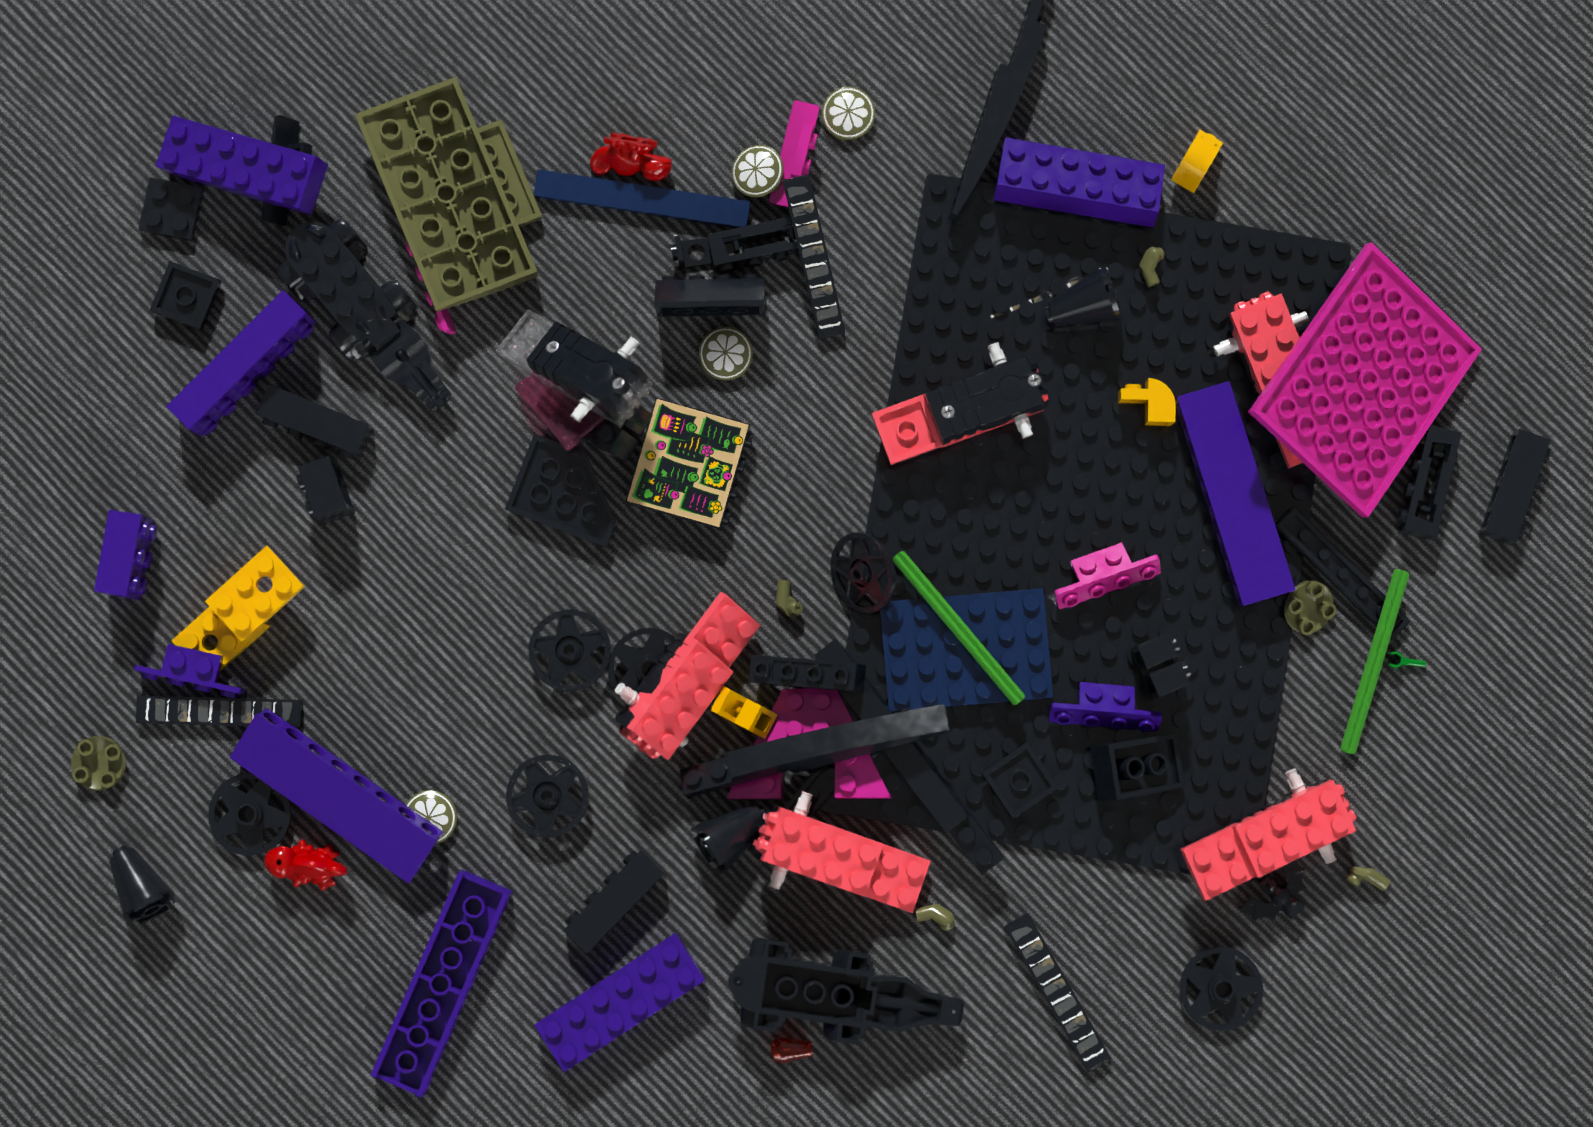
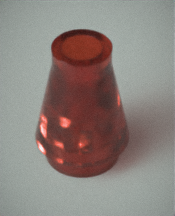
M784 1037L771 1040L772 1062H779L781 1065L812 1057L811 1041Z

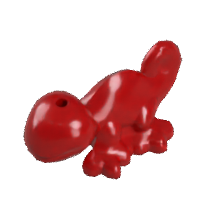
M611 133L610 137H604V143L609 145L597 149L590 159V168L597 176L607 174L612 167L616 173L622 176H631L641 170L644 178L651 181H659L666 178L673 165L672 160L668 157L647 153L657 147V141L650 138L633 137L624 133Z
M301 839L298 845L291 848L279 846L271 849L264 858L266 870L277 878L288 877V879L292 880L294 888L298 887L301 883L306 885L309 881H312L314 885L319 886L321 891H325L329 886L332 887L336 884L331 877L343 876L347 873V868L343 864L333 860V858L340 855V852L335 850L332 844H327L324 848L319 847L316 850L313 845H307L306 841Z

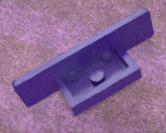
M167 644L161 670L139 665L134 667V670L141 671L140 677L157 681L158 676L168 678L167 683L183 687L184 682H190L195 684L194 689L210 693L211 687L221 689L220 695L237 698L238 693L246 694V689L217 683L223 660L221 655Z
M1088 682L1079 683L1078 705L1052 703L1049 713V722L1061 725L1078 724L1087 727H1112L1117 730L1136 729L1143 732L1158 731L1162 719V712L1135 710L1134 686Z

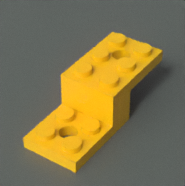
M266 545L205 601L209 607L180 632L172 642L176 646L223 656L221 672L270 627L267 621L305 586L273 550ZM264 577L271 578L273 583L272 588L268 592H261L258 586L259 581ZM209 635H214L218 639V645L214 650H207L204 646V641Z

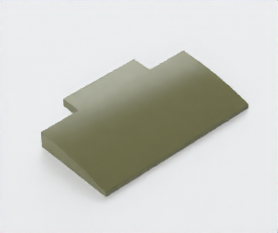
M456 77L355 114L436 312L538 277V271L520 231V227L541 220L542 214L502 119L477 128Z

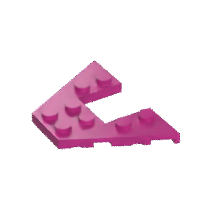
M782 689L771 710L777 714V717L766 738L758 736L754 745L850 723L854 720L847 710L839 691ZM870 753L835 763L836 799L891 798V794L888 792ZM784 772L732 786L727 799L783 800Z

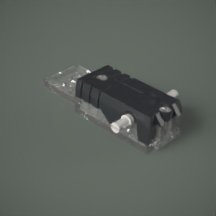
M527 309L496 349L500 357L538 377L543 384L577 402L579 405L571 416L578 422H581L582 418L591 410L621 427L626 419L632 417L633 409L641 405L639 401L642 397L646 398L648 396L650 387L653 384L641 367L629 361L636 347L640 344L633 337H630L624 346L618 349V352H612L557 321L553 323Z

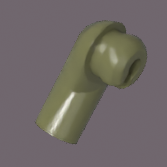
M1150 247L1147 249L1139 265L1148 288L1160 283L1155 271L1158 262L1164 259V251L1160 247Z
M777 580V607L788 617L795 618L801 615L803 612L802 604L790 596L791 581Z
M1354 866L1349 870L1350 873L1346 877L1347 882L1354 886H1359L1363 879L1382 891L1390 884V880L1373 868Z
M939 904L915 909L917 922L933 919L940 924L941 929L944 931H949L954 927V915Z

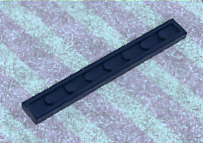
M540 169L537 171L534 189L535 198L732 228L747 226L751 204L750 201Z

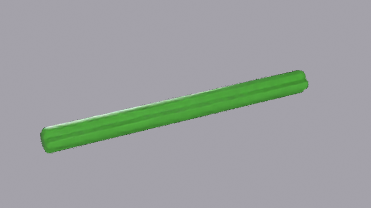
M904 551L899 552L893 558L895 565L1013 705L1020 703L1025 698L1024 693Z
M1400 569L1393 571L1340 749L1345 753L1355 754L1408 582L1409 573Z

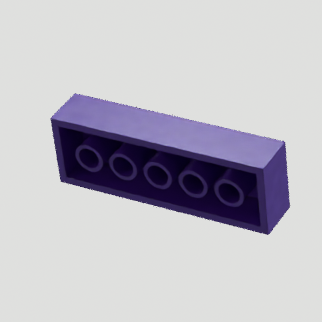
M172 115L155 165L157 168L173 176L312 216L328 168L327 163L314 155Z
M1005 137L994 200L1154 227L1160 208L1165 165Z
M282 290L166 407L190 431L200 437L204 434L209 435L217 427L218 424L216 422L223 415L227 416L237 407L236 402L242 396L246 397L256 388L255 383L262 376L265 378L273 372L276 367L274 364L281 357L286 358L293 352L295 348L293 345L300 338L305 339L314 330L313 325L316 322Z
M675 932L541 1019L534 1026L563 1072H565L705 981L706 977L678 933Z

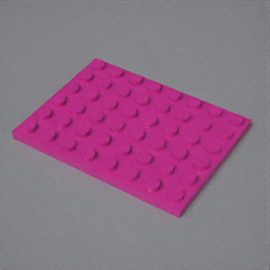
M1372 242L1367 243L1248 412L1362 518L1369 517L1482 349Z

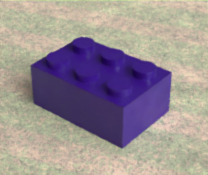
M109 510L94 587L95 592L140 601L141 595H144L147 589V579L144 578L146 568H149L152 562V553L149 550L151 541L155 540L157 534V526L154 525L155 520L140 514Z

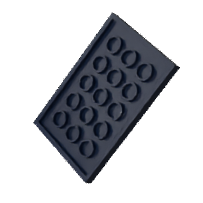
M1043 588L943 597L1024 693L1025 698L1023 700L1053 698ZM924 598L889 601L880 610L888 707L892 711L915 710L943 704L946 707L1010 702Z

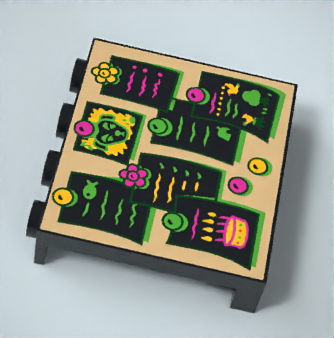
M655 398L651 412L653 416L645 432L625 502L633 507H643L721 531L722 525L727 526L729 523L731 510L727 509L730 499L735 500L739 484H735L737 473L743 474L747 459L742 456L745 447H751L754 432H750L751 427L748 423Z

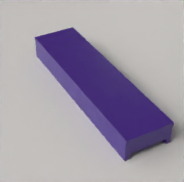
M1230 381L1177 396L1175 400L1176 411L1238 607L1295 591L1294 582Z
M268 708L259 714H255L229 757L408 884L418 874L424 861L444 833ZM266 718L274 721L276 724L269 722ZM288 734L295 736L297 739L292 738ZM310 749L318 752L320 755L315 754ZM333 765L341 768L343 771L336 769ZM356 781L362 783L365 787L359 785ZM378 797L385 799L388 803L382 801ZM400 812L408 815L411 819L403 816ZM423 828H425V829L429 830L430 832H432L433 835L430 834V833H428V832H426Z
M465 870L458 872L370 1076L377 1077L412 1092L420 1098L425 1096L513 891Z

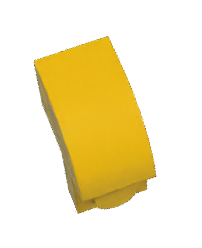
M1199 130L1172 176L1171 181L1194 193L1223 142L1216 139L1214 135Z
M1148 378L1145 382V389H1141L1140 384H1126L1125 388L1119 390L1118 403L1145 404V425L1172 426L1175 423V398L1170 388L1163 382Z
M725 686L722 687L711 708V711L764 739L777 717V714Z

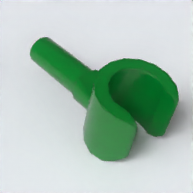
M1397 651L1389 654L1400 658L1398 665L1388 664L1390 668L1397 669L1401 665L1426 667V661L1403 657Z

